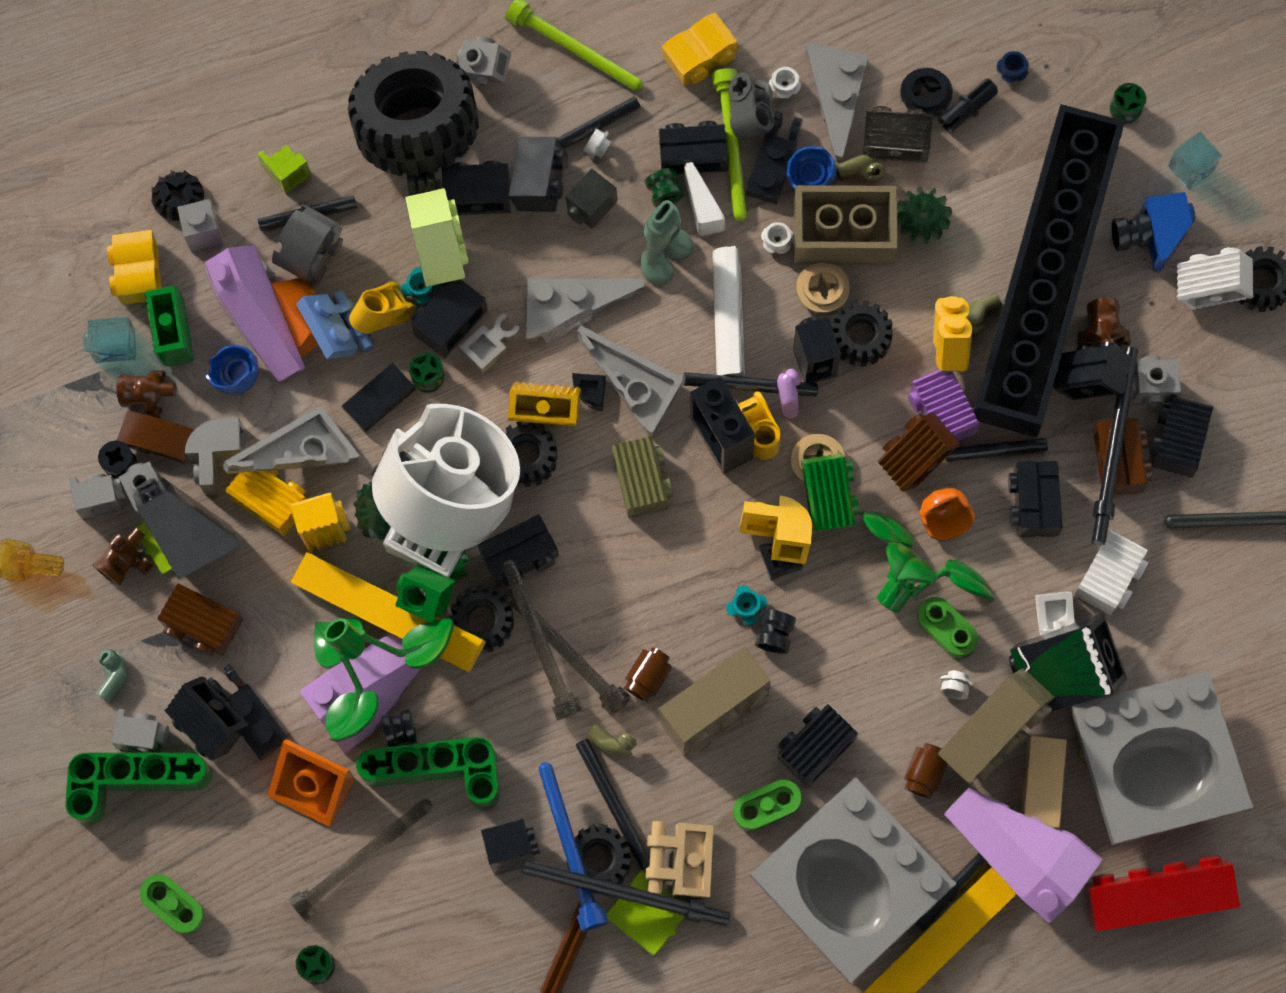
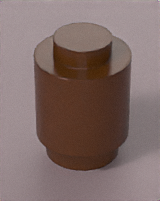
M654 647L650 651L643 649L625 677L627 682L624 689L638 699L648 702L651 696H656L672 669V666L668 663L670 657Z
M925 743L923 748H915L904 780L907 781L904 787L905 790L931 799L933 792L938 791L948 765L937 754L942 748Z

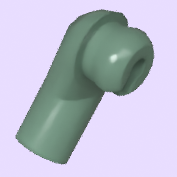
M106 649L99 656V663L104 667L106 680L96 694L108 703H111L127 681L128 673L124 657L113 649Z

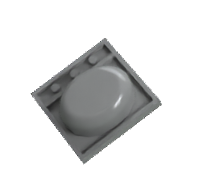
M1209 671L1070 707L1112 846L1253 809Z
M856 777L750 874V877L849 984L858 978L957 884Z

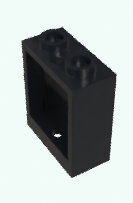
M719 376L691 391L690 419L723 475L752 460L755 433L722 377ZM715 436L718 441L712 442L711 437Z

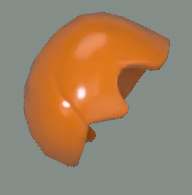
M955 488L933 491L923 500L919 512L921 522L928 535L937 540L957 538L967 532L975 521V514L970 501L963 492Z

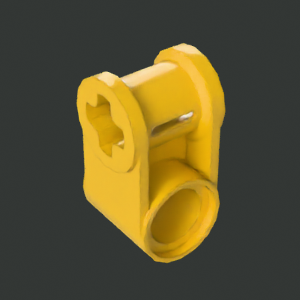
M391 281L383 286L363 292L349 316V322L360 333L371 334L392 325L396 326L404 323L415 313L416 306L411 302L408 303L400 292L401 287L399 283Z
M759 391L753 393V397L739 403L738 406L755 433L753 455L760 460H769L774 458L780 450L781 432L771 415L764 397ZM766 435L772 437L774 441L763 445L758 443L757 438Z

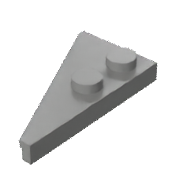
M807 42L806 55L809 58L814 86L817 88L823 120L826 122L830 147L834 157H836V161L842 162L868 55Z
M528 278L527 343H534L538 341V337L555 329L560 331L574 321H581L604 310L605 306L622 298L625 301L635 296L637 292L645 290V280L626 278Z
M580 325L577 330V338L645 432L653 437L683 386V378Z
M320 405L226 460L223 468L227 474L345 465L354 464L360 455Z

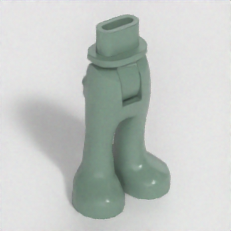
M669 200L663 201L653 211L643 231L647 245L641 255V270L644 278L654 285H664L672 280L674 275L673 264L666 256L682 260L689 257L693 251V241L690 235L680 229L681 218L679 211Z

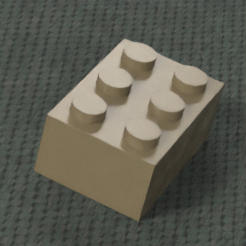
M795 185L794 263H895L897 253L896 186Z
M744 647L658 708L659 723L683 756H686L691 751L696 755L711 744L709 738L720 731L722 734H726L739 724L737 718L747 711L753 714L761 709L768 702L766 697L769 696L771 680L748 649Z
M1022 668L1011 674L937 754L969 784L978 777L984 781L1005 761L1000 755L1004 753L1007 756L1027 738L1028 734L1024 730L1027 727L1031 730L1052 711L1048 704L1055 697Z

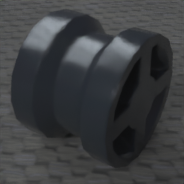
M429 172L420 173V176L411 177L406 173L410 196L436 190L434 173L429 175Z
M109 441L102 446L98 454L100 466L113 479H118L119 476L125 474L129 467L137 464V458L122 441ZM121 453V456H120V457L112 458V457H115V456H117V455H119V454Z
M409 709L402 710L400 715L392 717L389 714L381 716L388 747L399 746V744L405 742L410 745L418 743Z

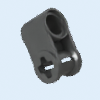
M745 72L735 75L729 85L730 125L734 135L738 139L745 141L773 128L772 87L765 81L753 80L752 76Z

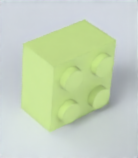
M445 188L405 197L426 287L465 278L463 265L469 264L455 200H447Z

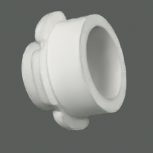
M790 67L777 69L772 74V79L769 80L772 93H776L782 99H788L792 94H797L801 88L799 75ZM782 82H787L788 85L783 86Z
M596 128L583 149V152L591 156L590 159H593L595 155L599 158H602L611 143L610 140L606 139L608 131L603 133Z
M775 222L763 230L761 239L764 241V249L769 253L777 252L778 254H784L790 250V244L794 242V235L787 225ZM780 237L781 240L777 242L774 238Z
M949 671L948 675L941 676L940 684L942 685L940 692L948 698L965 700L968 698L969 691L974 689V684L969 682L967 674L960 671Z

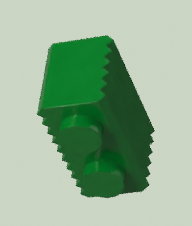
M178 286L146 291L144 296L146 297L145 302L150 322L149 327L151 328V339L154 342L152 344L154 347L153 352L159 362L164 367L192 362L194 356L185 301Z
M842 453L801 460L812 529L820 531L855 525L854 515H859L860 509L857 495H851L849 482L855 481L852 461H846Z

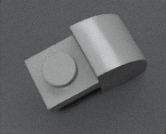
M239 417L209 420L198 426L187 440L185 455L190 463L194 464L195 484L201 487L205 495L219 494L218 462H224L245 450V430Z

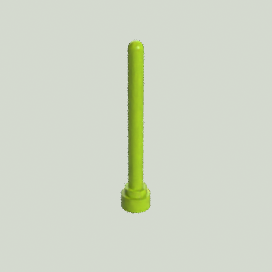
M514 0L508 8L505 16L506 21L516 27L519 25L523 27L529 26L634 91L642 89L643 82L641 79L534 15V10L530 8L529 3L524 0Z
M724 68L712 73L713 88L717 90V94L721 96L733 214L737 221H743L747 217L739 139L734 135L730 125L729 85L738 72L732 68Z

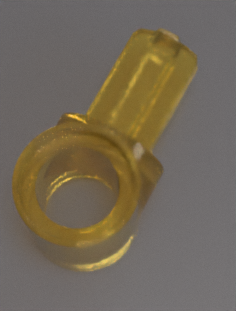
M1 540L0 578L11 581H25V578H29L32 573L61 576L64 570V558L62 556L35 553L34 548L30 544L22 541Z

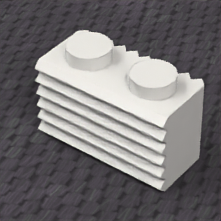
M1225 248L1220 251L1219 255L1214 256L1196 254L1190 257V261L1177 264V299L1190 309H1202L1203 307L1214 306L1215 304H1226L1227 302L1245 300L1246 298L1252 299L1253 259L1238 248Z
M1110 530L1106 538V544L1100 547L1074 596L1100 609L1107 615H1112L1116 607L1123 610L1133 592L1127 589L1132 578L1139 581L1149 563L1143 560L1148 550Z

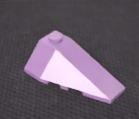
M255 245L227 248L205 262L206 275L218 304L275 379L281 382L305 369Z
M391 633L380 639V641L394 648L403 649V639ZM373 644L365 648L359 657L349 659L363 687V692L374 691L378 696L379 705L374 719L362 732L352 738L336 742L345 755L374 735L381 725V716L386 715L396 705L400 695L411 680L415 679L422 668H410L405 663V656L398 657ZM341 662L299 692L326 728V715L332 703L346 693H355V686L343 662Z
M968 788L944 814L1018 896L1048 923H1051L1075 899L1102 862V858L1076 835L1065 830L1062 832L1043 824V820L1034 816L1029 818L1011 810L1007 804L971 788Z

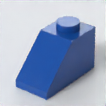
M1186 192L1146 198L1140 210L1141 214H1148L1152 225L1153 242L1152 246L1149 247L1154 272L1161 271L1186 237L1192 223L1195 222L1194 206L1192 203H1188Z

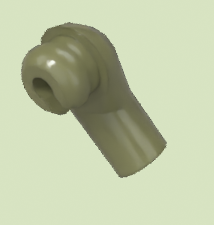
M859 155L836 165L837 176L840 180L857 175L875 182L881 180L885 175L883 164L866 155Z
M997 293L969 304L968 320L972 326V336L983 333L984 325L982 322L986 314L1002 308V303Z
M598 724L586 736L604 753L612 756L628 757L632 754L631 750L637 745V740L627 732L621 733L620 737L615 739Z

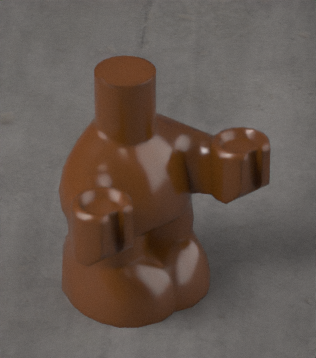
M1102 297L1089 302L1086 308L1090 317L1091 327L1077 334L1079 346L1086 345L1090 347L1092 339L1101 343H1115L1117 340L1119 346L1122 344L1130 345V331L1120 325L1119 301L1111 297Z
M151 370L147 376L138 377L121 374L117 380V399L122 408L143 405L146 415L161 419L162 409L157 407V402L161 397H175L177 393L176 384L165 383V380H163L166 376L164 370Z
M135 527L127 537L116 534L110 541V546H108L105 553L92 566L109 581L120 586L130 567L147 575L154 564L150 563L147 558L139 556L137 546L143 540L145 534Z

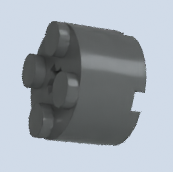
M303 204L301 205L302 212L296 209L284 226L278 239L282 243V249L280 253L274 250L272 263L307 282L313 281L318 284L326 273L327 266L324 263L328 256H335L341 248L343 238L339 236L342 232V227H340V223Z

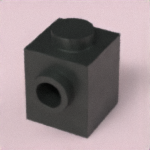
M591 168L565 196L567 214L580 225L585 223L593 229L618 201L617 187Z

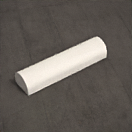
M736 246L721 247L712 253L717 375L745 377L741 258Z

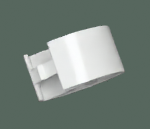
M429 404L426 406L419 422L406 433L396 429L373 476L372 493L374 501L385 521L406 539L420 546L440 551L469 549L484 541L509 513L514 490L520 476L519 459L513 444L506 434L486 417L456 405ZM407 447L410 452L406 456L412 461L401 462L399 453Z

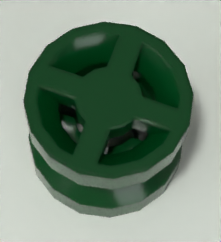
M1124 83L1118 86L1109 107L1111 116L1125 121V124L1137 121L1146 103L1145 91L1134 83Z
M673 168L658 170L645 179L646 188L652 191V203L656 208L665 200L675 204L684 197L683 188L677 185V174Z
M423 352L413 357L409 363V373L417 390L431 393L442 386L445 374L441 360L436 355Z
M311 945L302 949L298 954L296 970L307 982L323 984L333 976L335 960L323 947Z

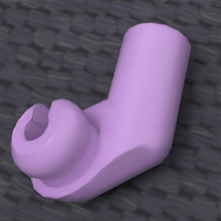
M788 369L785 374L781 373L777 379L782 414L786 418H794L799 413L796 386L801 383V376L794 369Z

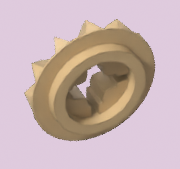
M820 262L808 266L801 272L797 280L796 292L803 307L806 306L814 314L821 312L829 315L832 311L841 309L848 299L850 283L847 275L841 268L831 263ZM820 278L826 287L833 288L828 290L825 300L820 292L813 291L818 289Z
M811 434L802 438L795 445L791 454V467L798 480L804 482L801 460L815 458L816 454L819 453V449H822L823 456L839 453L845 456L842 446L834 438L824 434Z

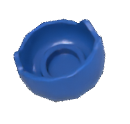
M805 147L796 151L788 161L787 178L794 189L795 185L832 186L837 175L836 163L825 148Z
M235 344L223 347L214 357L209 358V373H205V377L221 393L232 396L243 394L253 387L259 371L257 357L247 347Z

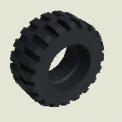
M408 51L398 53L399 56L390 58L388 56L381 59L380 64L377 66L373 64L366 69L365 76L360 75L354 84L355 88H352L349 94L348 114L358 149L362 151L363 157L369 163H374L376 168L384 172L389 169L391 174L397 176L408 173L411 177L420 176V173L429 172L430 175L438 172L440 167L445 166L448 168L456 162L455 158H462L469 150L468 145L471 146L476 139L479 117L473 87L469 76L460 68V65L451 59L446 61L443 55L437 53L428 55L426 51H416V54H409ZM417 107L434 108L429 114L417 119H393L408 109Z

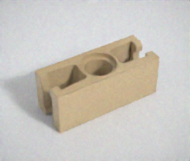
M1031 735L1030 740L1026 743L1020 814L1029 818L1034 816L1043 820V824L1058 830L1060 828L1067 740Z

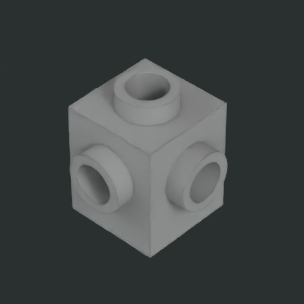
M477 36L476 41L463 39L462 49L457 54V64L467 73L471 84L486 86L487 81L505 84L512 52L500 44H496L494 39Z
M1146 356L1137 360L1132 386L1133 404L1143 403V406L1148 408L1160 407L1164 403H1169L1173 395L1178 396L1181 393L1178 360H1160L1158 356Z

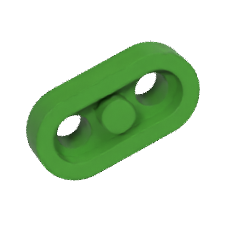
M930 597L921 603L917 612V621L920 627L951 657L965 658L971 655L978 643V635L975 628L943 598ZM931 609H938L941 611L942 617L934 619L930 616L929 611ZM962 633L966 636L967 641L965 643H958L954 635Z
M781 779L738 798L733 808L734 821L743 830L756 831L791 816L800 807L801 791L794 782ZM779 794H786L789 796L790 802L787 805H780L776 798ZM747 808H754L758 815L754 819H747L744 811Z
M155 874L143 882L140 888L141 901L173 930L180 934L188 935L195 933L201 928L205 920V912L202 905L172 879L162 874ZM160 888H165V898L156 900V891ZM187 910L192 911V920L188 923H183L181 919L182 914Z

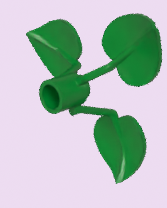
M864 510L861 512L869 530L881 540L889 543L886 547V552L891 570L887 575V582L877 595L878 601L885 608L893 612H900L910 597L916 598L922 590L934 584L936 580L943 576L950 577L954 585L968 593L989 599L991 602L995 601L996 598L985 579L969 565L949 559L945 563L946 568H942L935 573L927 562L920 559L907 548L913 547L915 542L911 533L903 524L883 513ZM916 582L921 583L917 587L914 586Z
M339 618L333 622H315L314 650L318 663L324 668L331 669L343 662L355 686V693L350 692L340 696L332 703L327 712L325 725L330 739L338 742L356 736L372 722L377 713L379 705L377 694L374 691L363 692V687L349 659H355L363 653L365 641L398 657L405 656V663L410 668L420 669L433 664L444 653L454 629V621L452 619H438L433 623L426 622L416 626L404 636L402 640L403 649L394 648L369 636L365 632L364 625L358 619Z

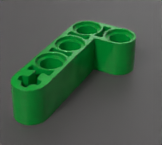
M483 737L370 749L360 754L356 762L358 774L371 787L464 777L467 796L470 802L478 809L486 810L492 808L500 798L496 753L489 740ZM479 748L486 749L489 752V756L485 762L476 764L470 760L473 751ZM447 752L454 756L453 762L448 767L440 768L435 765L436 758L441 753ZM406 757L417 758L418 765L413 771L404 772L400 769L401 762ZM389 759H392L391 763L395 771L394 774H391L388 766H391ZM377 761L380 768L376 769V775H371L366 769L371 768L372 762ZM481 783H488L492 786L491 794L484 799L475 797L474 789Z
M80 753L71 759L68 766L66 811L81 824L93 825L104 816L106 791L202 790L211 782L212 769L201 756L195 753ZM88 764H94L95 771L92 777L84 780L81 779V770ZM123 764H130L128 776L124 779H116L117 769ZM158 764H165V774L159 779H151L152 769ZM194 765H196L200 772L194 773L193 779H191L184 772L193 771ZM176 766H177L182 772H177ZM85 799H92V809L84 815H79L78 807L80 803Z

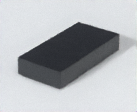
M391 363L341 406L365 433L416 389L395 364Z

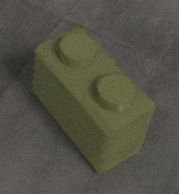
M651 436L612 445L613 458L628 518L668 509L667 498L673 497L669 477L662 478L659 466L665 465L661 445L654 447Z

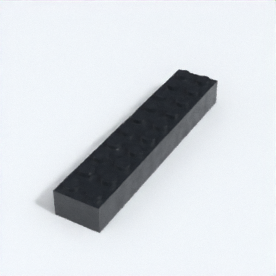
M1060 104L973 413L979 422L1037 438L1040 432L1125 124L1123 120Z

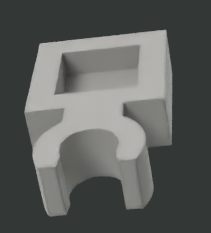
M505 313L496 318L494 328L491 331L482 325L459 346L460 352L482 374L507 353V347L503 343L515 340L520 334L518 325L514 326L510 331L502 329V326L508 322V316Z

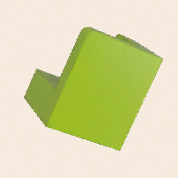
M284 146L270 158L263 150L257 154L262 168L285 194L312 175L306 159L299 152L294 154L288 146Z

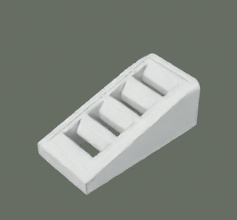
M693 162L686 163L684 179L698 235L701 237L723 232L725 230V218Z
M392 527L383 542L386 552L412 564H419L448 578L463 550L448 551L442 564L439 565L436 561L442 551L433 549L427 559L424 555L428 548L418 545L414 552L411 550L414 542L405 539L402 545L399 544L403 536Z

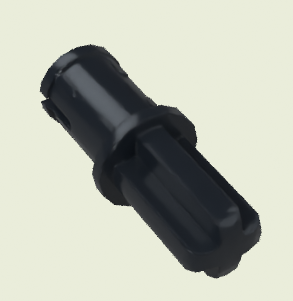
M988 78L983 80L966 96L960 95L959 101L938 117L941 124L945 122L942 127L952 134L971 116L976 117L979 114L978 110L998 94L996 84Z

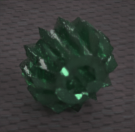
M922 186L917 188L916 195L908 190L904 195V200H900L897 203V224H901L900 233L901 235L911 233L910 240L912 243L917 240V237H922L925 245L929 243L930 236L939 240L943 234L942 230H948L951 222L948 218L951 217L952 209L945 206L947 202L946 195L938 198L935 197V187L930 190L929 194L924 192ZM921 213H926V218L920 217Z
M372 482L363 484L362 489L356 492L357 501L353 502L356 508L354 516L358 520L357 527L362 530L365 537L379 538V540L385 539L391 526L385 521L375 504Z

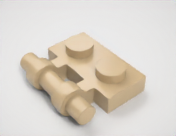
M653 821L651 835H648L647 847L651 848L650 867L646 868L645 879L649 880L648 891L662 895L663 881H671L672 896L700 899L710 898L714 826L679 822L675 825V836H665L666 822ZM665 849H674L673 869L664 868Z

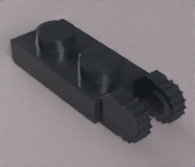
M777 111L774 115V126L769 130V133L765 134L745 190V195L776 205L787 177L788 161L797 149L796 141L803 123V119L796 117L791 124L788 139L778 137V131L783 123V113Z
M228 664L223 668L225 675L231 682H234L239 690L227 698L217 680L211 677L207 681L211 682V686L215 687L217 692H220V696L225 697V701L234 707V711L239 712V716H242L244 721L248 722V727L242 736L260 761H262L281 747L286 739L289 740V738L248 683L244 684L233 667Z

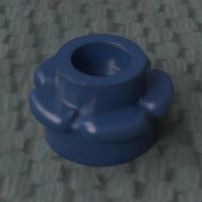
M1010 51L998 61L997 72L1001 73V78L1006 82L1022 81L1028 75L1027 68L1029 63L1022 53ZM1015 66L1016 69L1011 70L1010 67Z

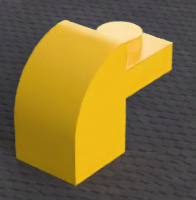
M780 495L777 506L762 502L745 501L739 533L773 537L771 560L806 564L811 545L812 521L807 510L799 502Z

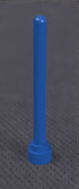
M543 762L539 766V773L569 869L572 872L586 875L553 767L550 763ZM576 888L581 907L578 909L580 915L577 916L581 931L592 930L608 924L609 920L605 908H601L599 902H595L592 892Z

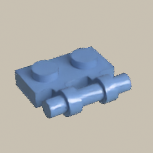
M338 291L332 296L335 305L328 294L303 296L296 303L326 359L350 357L358 350L356 344H359L363 353L374 349L375 346L370 338L371 334L360 333L351 326L349 316L355 307V303L347 298L344 291ZM342 319H344V320L346 321V323H347V325H348V327H349L350 329H347V327H346V325L344 324V322H343Z

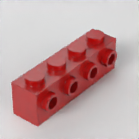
M1208 856L1200 858V864L1186 866L1185 862H1172L1164 864V870L1150 872V868H1136L1129 870L1128 876L1114 878V874L1093 876V882L1084 885L1090 926L1098 932L1241 908L1234 866L1226 860H1221V856Z

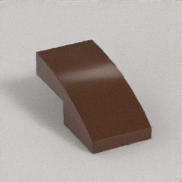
M127 411L117 441H122L129 448L147 455L151 452L183 464L186 459V443L194 429L157 417Z

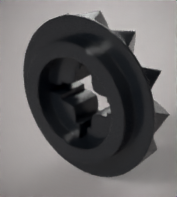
M919 68L910 72L904 78L900 88L901 102L905 104L908 112L912 111L918 114L919 118L923 116H932L934 118L938 113L946 111L952 100L953 88L947 76L933 68ZM922 83L928 92H934L931 95L930 103L924 96H918L921 94Z
M171 170L170 174L164 177L159 176L155 187H152L151 202L154 209L160 216L168 220L180 221L177 207L204 200L202 184L196 176L194 177L186 170L183 172ZM170 188H175L177 191L183 189L182 194L186 202L184 203L176 197L170 200L172 198Z

